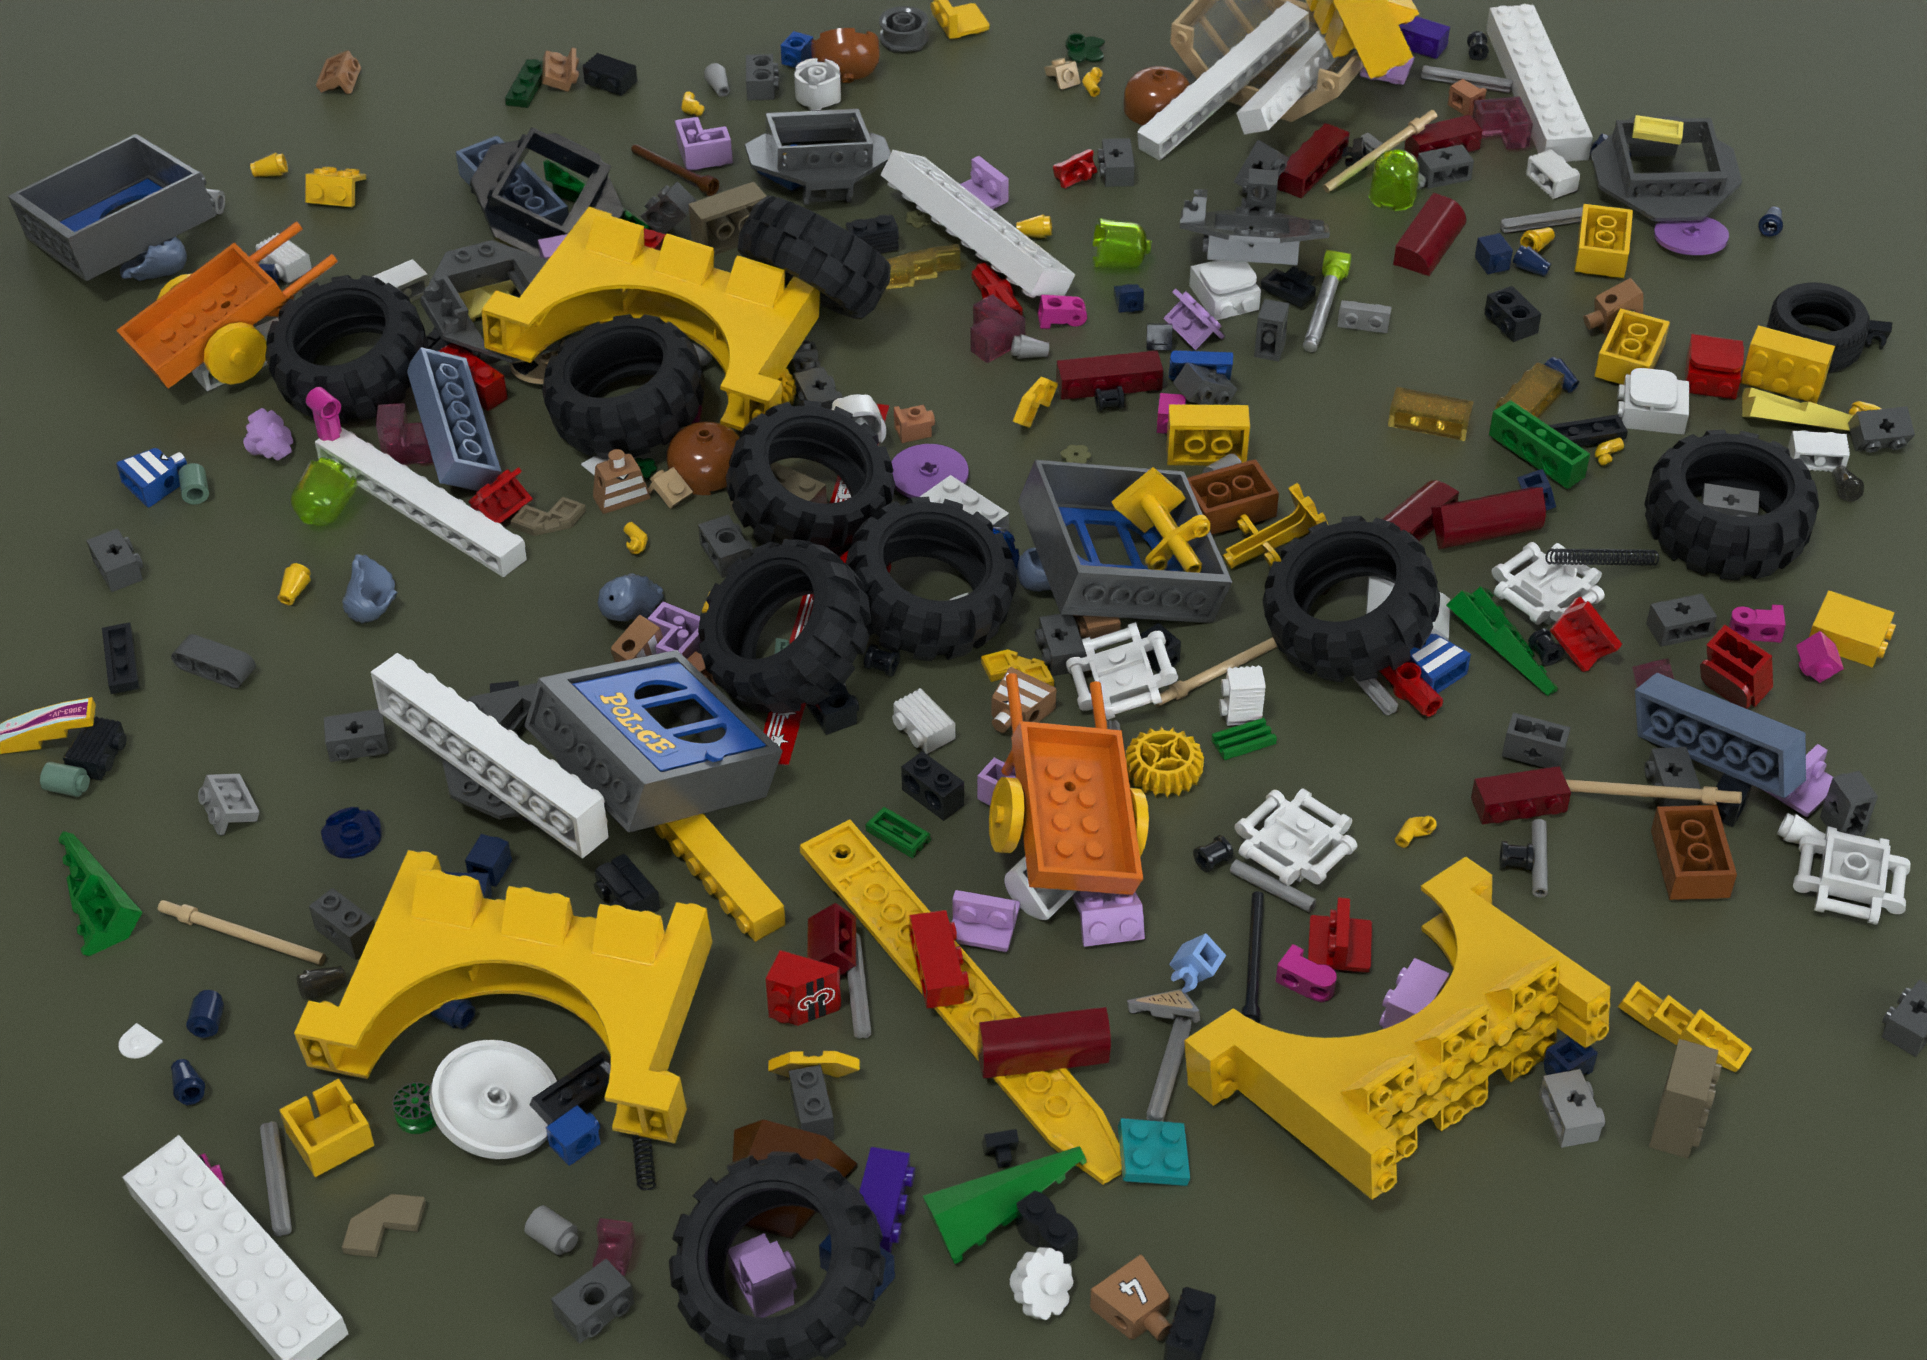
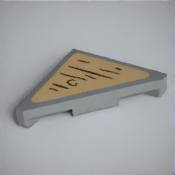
M1182 989L1127 1000L1128 1011L1131 1014L1148 1010L1155 1017L1175 1019V1015L1189 1016L1194 1023L1200 1021L1198 1008L1189 996L1182 992Z

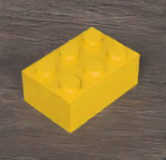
M1589 204L1583 205L1574 272L1624 278L1629 257L1633 210Z
M1620 308L1599 352L1594 377L1624 385L1626 374L1631 375L1634 369H1654L1665 346L1670 322Z
M1758 325L1750 343L1741 383L1817 404L1825 384L1835 346Z
M1169 404L1166 441L1167 465L1208 466L1228 454H1235L1242 463L1246 462L1250 432L1248 405Z

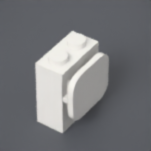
M1214 260L1191 266L1189 286L1206 311L1215 320L1259 310L1261 290L1256 284L1257 276L1247 262Z
M1637 368L1631 372V375L1626 374L1624 385L1619 384L1617 400H1622L1618 402L1617 414L1621 417L1625 427L1628 429L1684 435L1689 417V381L1677 380L1675 374L1665 370Z

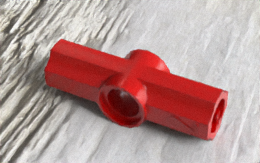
M986 263L978 264L972 271V279L981 290L985 305L987 307L993 306L1003 321H1007L1009 324L1017 322L1023 315V308L1013 296L1009 281L1007 279L1001 280L993 268L986 265Z
M1406 662L1394 671L1390 666L1379 671L1393 685L1394 695L1399 699L1408 700L1422 715L1430 717L1436 714L1438 709L1442 707L1443 698L1421 677V669L1415 663Z

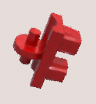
M1088 149L1080 154H1075L1070 159L1053 166L1054 176L1060 180L1062 188L1066 189L1081 180L1087 181L1092 178L1093 174L1098 172L1093 161V150Z

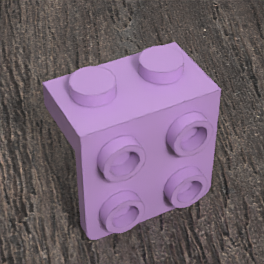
M1077 891L1072 895L1073 901L1080 913L1082 943L1084 947L1145 939L1143 905L1136 892L1133 895Z

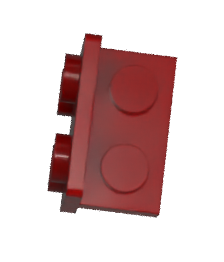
M518 467L513 472L509 469L504 471L496 478V481L491 485L489 483L486 484L468 501L471 505L470 507L482 512L495 523L501 524L533 499L516 479L522 470Z
M1582 597L1575 598L1550 629V632L1582 672L1588 671L1598 658L1616 652L1622 646L1621 641L1590 602H1585Z
M1338 897L1336 910L1330 909V916H1310L1308 960L1318 965L1330 966L1336 970L1370 972L1372 921L1350 918V898Z

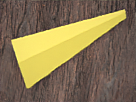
M1752 387L1745 388L1742 394V417L1850 431L1848 422L1853 415L1812 402L1800 403Z

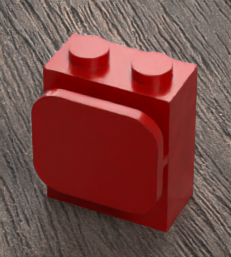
M1691 334L1685 370V381H1689V393L1736 400L1744 361L1743 341Z
M1726 625L1706 644L1707 660L1700 664L1702 681L1714 692L1733 704L1748 709L1750 705L1756 707L1773 688L1772 655Z

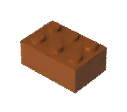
M1256 459L1187 478L1202 514L1210 521V532L1212 535L1238 528L1239 526L1236 521L1243 514H1246L1252 523L1277 517L1279 492Z
M1717 805L1657 807L1651 833L1669 900L1730 898L1737 873Z

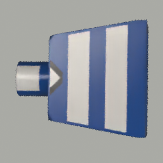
M158 448L150 449L116 463L121 482L147 508L180 486L178 470L187 464L182 453L178 452L170 457H166Z
M1430 634L1421 649L1414 647L1410 651V660L1407 662L1415 663L1420 667L1421 677L1437 693L1468 674L1471 654L1437 634Z

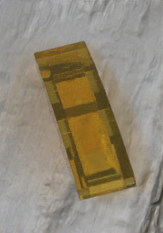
M959 244L928 248L887 259L891 265L890 282L886 289L914 287V280L937 278V272L959 270Z

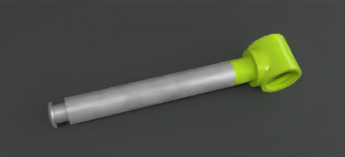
M1326 250L1322 266L1324 281L1303 343V348L1307 352H1315L1318 348L1338 283L1343 278H1347L1351 263V254L1332 250Z

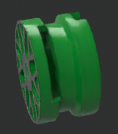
M412 1082L402 1086L393 1096L392 1107L398 1127L404 1132L422 1134L430 1131L437 1125L430 1109L429 1093L431 1085L424 1082Z

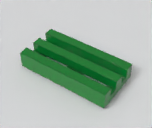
M1260 718L1213 733L1211 741L1223 760H1227L1276 744L1277 736L1275 733L1271 734L1272 729L1269 725L1266 726L1265 718Z
M883 807L865 824L866 832L912 859L916 856L917 850L921 851L924 848V843L928 844L931 841V834L886 807ZM882 818H884L885 820L889 821L890 823H892V824H894V825H893V826L890 825L889 823H887V822H885L884 820H882ZM903 830L911 834L912 836L916 837L917 839H914L913 837L907 835L903 832Z

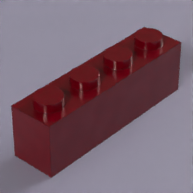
M1327 123L1319 130H1315L1312 137L1307 142H1303L1300 149L1289 157L1286 169L1278 178L1277 189L1302 199L1343 157L1342 151L1343 148L1349 145L1350 132Z
M1157 350L1057 360L1056 382L1058 383L1061 400L1094 397L1096 388L1109 390L1116 389V386H1122L1124 394L1162 390L1163 367Z

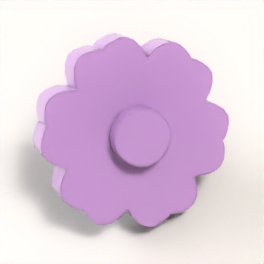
M260 408L248 416L250 423L246 425L248 433L243 442L250 454L264 455L268 459L273 457L279 461L292 452L290 447L293 444L291 431L284 426L283 419L272 410L267 412L265 409Z

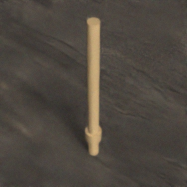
M1431 110L1422 117L1413 119L1408 123V127L1324 184V190L1327 193L1331 192L1411 135L1420 133L1424 130V126L1437 118L1436 112Z
M1272 637L1184 682L1179 680L1169 685L1168 690L1160 693L1162 703L1155 706L1159 707L1173 699L1179 700L1187 696L1189 691L1227 673L1229 667L1232 669L1239 667L1277 648L1278 646L1274 638Z
M1566 779L1571 792L1702 801L1703 804L1716 805L1717 802L1741 804L1742 792L1718 790L1717 787L1704 786L1703 789Z
M161 900L158 905L159 912L177 917L179 922L188 925L195 923L320 966L323 965L326 959L324 953L198 912L196 907L187 904L180 906Z

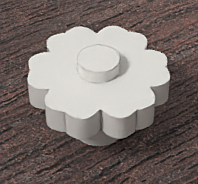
M1039 1247L1036 1252H1026L1010 1277V1287L1014 1292L1015 1301L1023 1304L1024 1314L1047 1320L1051 1314L1060 1315L1064 1307L1069 1303L1067 1291L1073 1286L1072 1269L1069 1264L1063 1263V1254L1052 1248Z

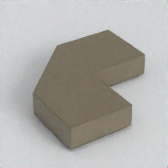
M561 497L548 513L524 505L510 521L511 528L532 536L569 529L586 512L585 504Z
M391 1194L351 1218L342 1245L343 1254L377 1257L385 1229L418 1232L426 1205L425 1197Z

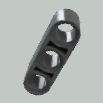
M194 634L188 635L171 655L173 663L181 670L235 689L239 688L256 668L255 661L247 653Z

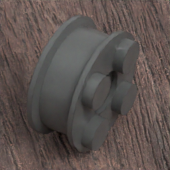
M910 6L893 7L883 12L879 18V25L882 28L880 41L891 52L921 50L929 39L926 29L928 26V16L918 8Z

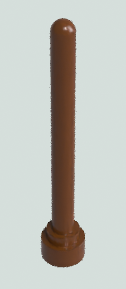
M634 144L631 147V151L634 154L698 185L700 192L713 196L717 193L719 189L718 179L710 175L700 176L640 145Z

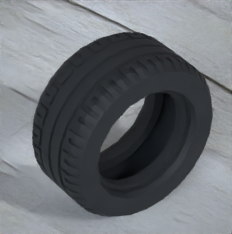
M1807 282L1789 287L1775 298L1766 328L1835 346L1828 373L1847 368L1859 359L1868 334L1870 316L1861 300L1851 292L1831 284ZM1802 324L1819 325L1826 327L1832 331L1824 332L1814 330Z

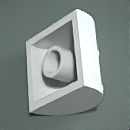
M1025 856L1005 875L1004 879L1010 897L1020 902V908L1024 912L1040 920H1048L1076 892L1074 890L1029 887Z

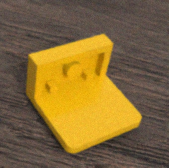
M933 0L931 2L932 14L949 39L960 38L961 36L973 33L978 34L990 29L989 22L974 3L952 7L948 0Z
M336 167L315 168L314 172L306 174L305 203L353 207L355 206V182L365 180L366 174H360L359 169L337 171Z

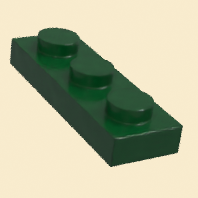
M526 59L505 97L506 106L529 107L542 83L543 61Z

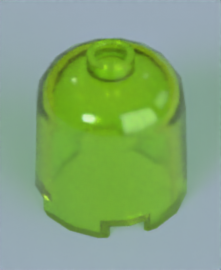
M1401 149L1387 150L1378 156L1374 163L1369 194L1373 204L1379 208H1382L1383 205L1393 207V211L1405 210L1413 206L1414 200L1417 198L1419 163L1414 155Z
M1098 218L1099 224L1095 225L1092 243L1093 247H1097V257L1092 256L1093 266L1117 269H1134L1140 266L1144 261L1145 255L1150 254L1151 240L1147 239L1145 229L1135 222Z
M320 457L318 461L311 460L293 489L290 499L292 508L301 521L306 524L326 526L333 523L339 517L358 486L354 476L349 478L343 472L344 466L324 457Z

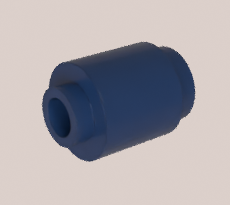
M203 990L194 997L186 1023L189 1032L199 1038L211 1037L218 1032L224 1010L222 996L213 990Z
M457 999L445 1003L439 1009L429 1014L452 1028L459 1027L464 1029L472 1021L475 1015V1007L471 1005V1001L468 999Z

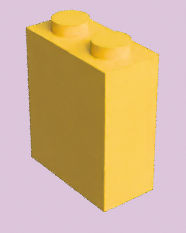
M1828 590L1812 625L1809 637L1821 631L1836 644L1840 657L1873 668L1877 657L1882 659L1888 646V642H1885V639L1890 641L1896 625L1891 622L1895 612Z

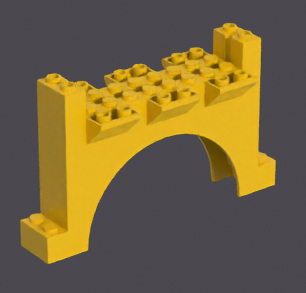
M1306 0L1310 11H1315L1313 17L1322 35L1326 33L1324 39L1333 58L1343 57L1349 54L1351 49L1356 48L1370 79L1381 77L1393 67L1403 66L1409 59L1413 58L1399 27L1400 24L1409 23L1414 20L1415 16L1419 15L1412 0Z
M588 207L520 298L495 291L483 306L481 311L484 347L532 363L544 349L557 340L583 330L584 327L600 321V324L612 321L614 316L631 314L633 318H641L644 314L657 316L665 323L670 321L690 339L709 351L719 362L726 375L720 385V390L730 393L728 405L720 423L742 431L753 418L761 413L765 415V412L771 407L782 404V381L778 379L819 318L820 291L793 276L785 288V270L738 255L735 258L731 273L714 268V248L671 234H666L661 251L644 246V226L613 217L611 213Z
M408 850L339 1007L327 1001H322L321 1003L308 1001L294 1035L307 1067L368 1079L374 1065L395 1038L417 1020L439 1009L449 1001L490 994H519L544 999L566 1008L584 1020L598 1034L611 1055V1070L604 1098L605 1101L617 1103L612 1130L675 1143L687 1109L680 1076H676L667 1070L712 946L707 908L694 903L683 904L676 902L665 933L660 915L650 911L639 912L629 910L620 905L609 906L600 904L597 911V919L594 917L583 918L574 916L570 898L558 893L547 894L534 891L528 887L517 888L509 886L505 900L484 898L479 880L466 875L455 876L445 874L441 871L438 856L426 851L415 852Z
M1466 856L1421 885V891L1428 895L1443 911L1422 925L1421 931L1441 948L1453 969L1447 984L1430 1004L1415 1015L1391 1027L1372 1033L1338 1038L1306 1037L1274 1030L1249 1019L1233 1008L1184 1040L1188 1085L1213 1106L1223 1099L1229 1098L1235 1091L1239 1090L1373 1200L1381 1193L1392 1189L1395 1183H1397L1396 1163L1404 1157L1411 1156L1418 1148L1417 1126L1431 1118L1436 1128L1443 1131L1451 1124L1459 1122L1465 1114L1475 1107L1482 1106L1488 1099V1076L1496 1070L1501 1069L1506 1079L1510 1082L1521 1075L1527 1074L1533 1066L1545 1058L1547 1048L1557 1043V1028L1584 1048L1589 1047L1596 1041L1602 1040L1609 1031L1611 987L1493 906L1492 874Z

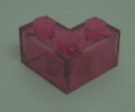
M1520 96L1475 100L1472 118L1482 128V137L1500 135L1506 149L1529 147L1533 122Z
M993 294L973 305V326L970 327L971 352L984 362L989 363L1011 350L1013 336L1025 335V318Z
M405 403L378 405L376 428L381 452L390 455L392 459L400 464L434 463L423 424L408 423Z

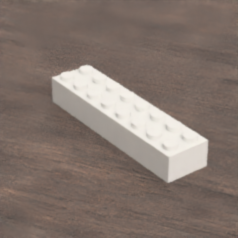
M179 1135L123 1176L131 1196L275 1360H317L348 1335L342 1316Z

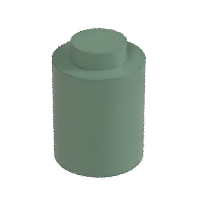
M195 463L184 465L179 470L182 499L189 504L203 503L209 496L206 470L203 466Z
M47 762L40 776V786L43 790L79 797L85 792L90 783V778L84 768L56 762Z

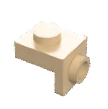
M1065 58L1051 61L1052 65L1045 67L1046 76H1056L1059 89L1080 84L1076 61H1065Z
M674 467L666 472L662 469L654 474L650 479L652 483L648 487V492L651 494L656 491L670 509L693 493Z

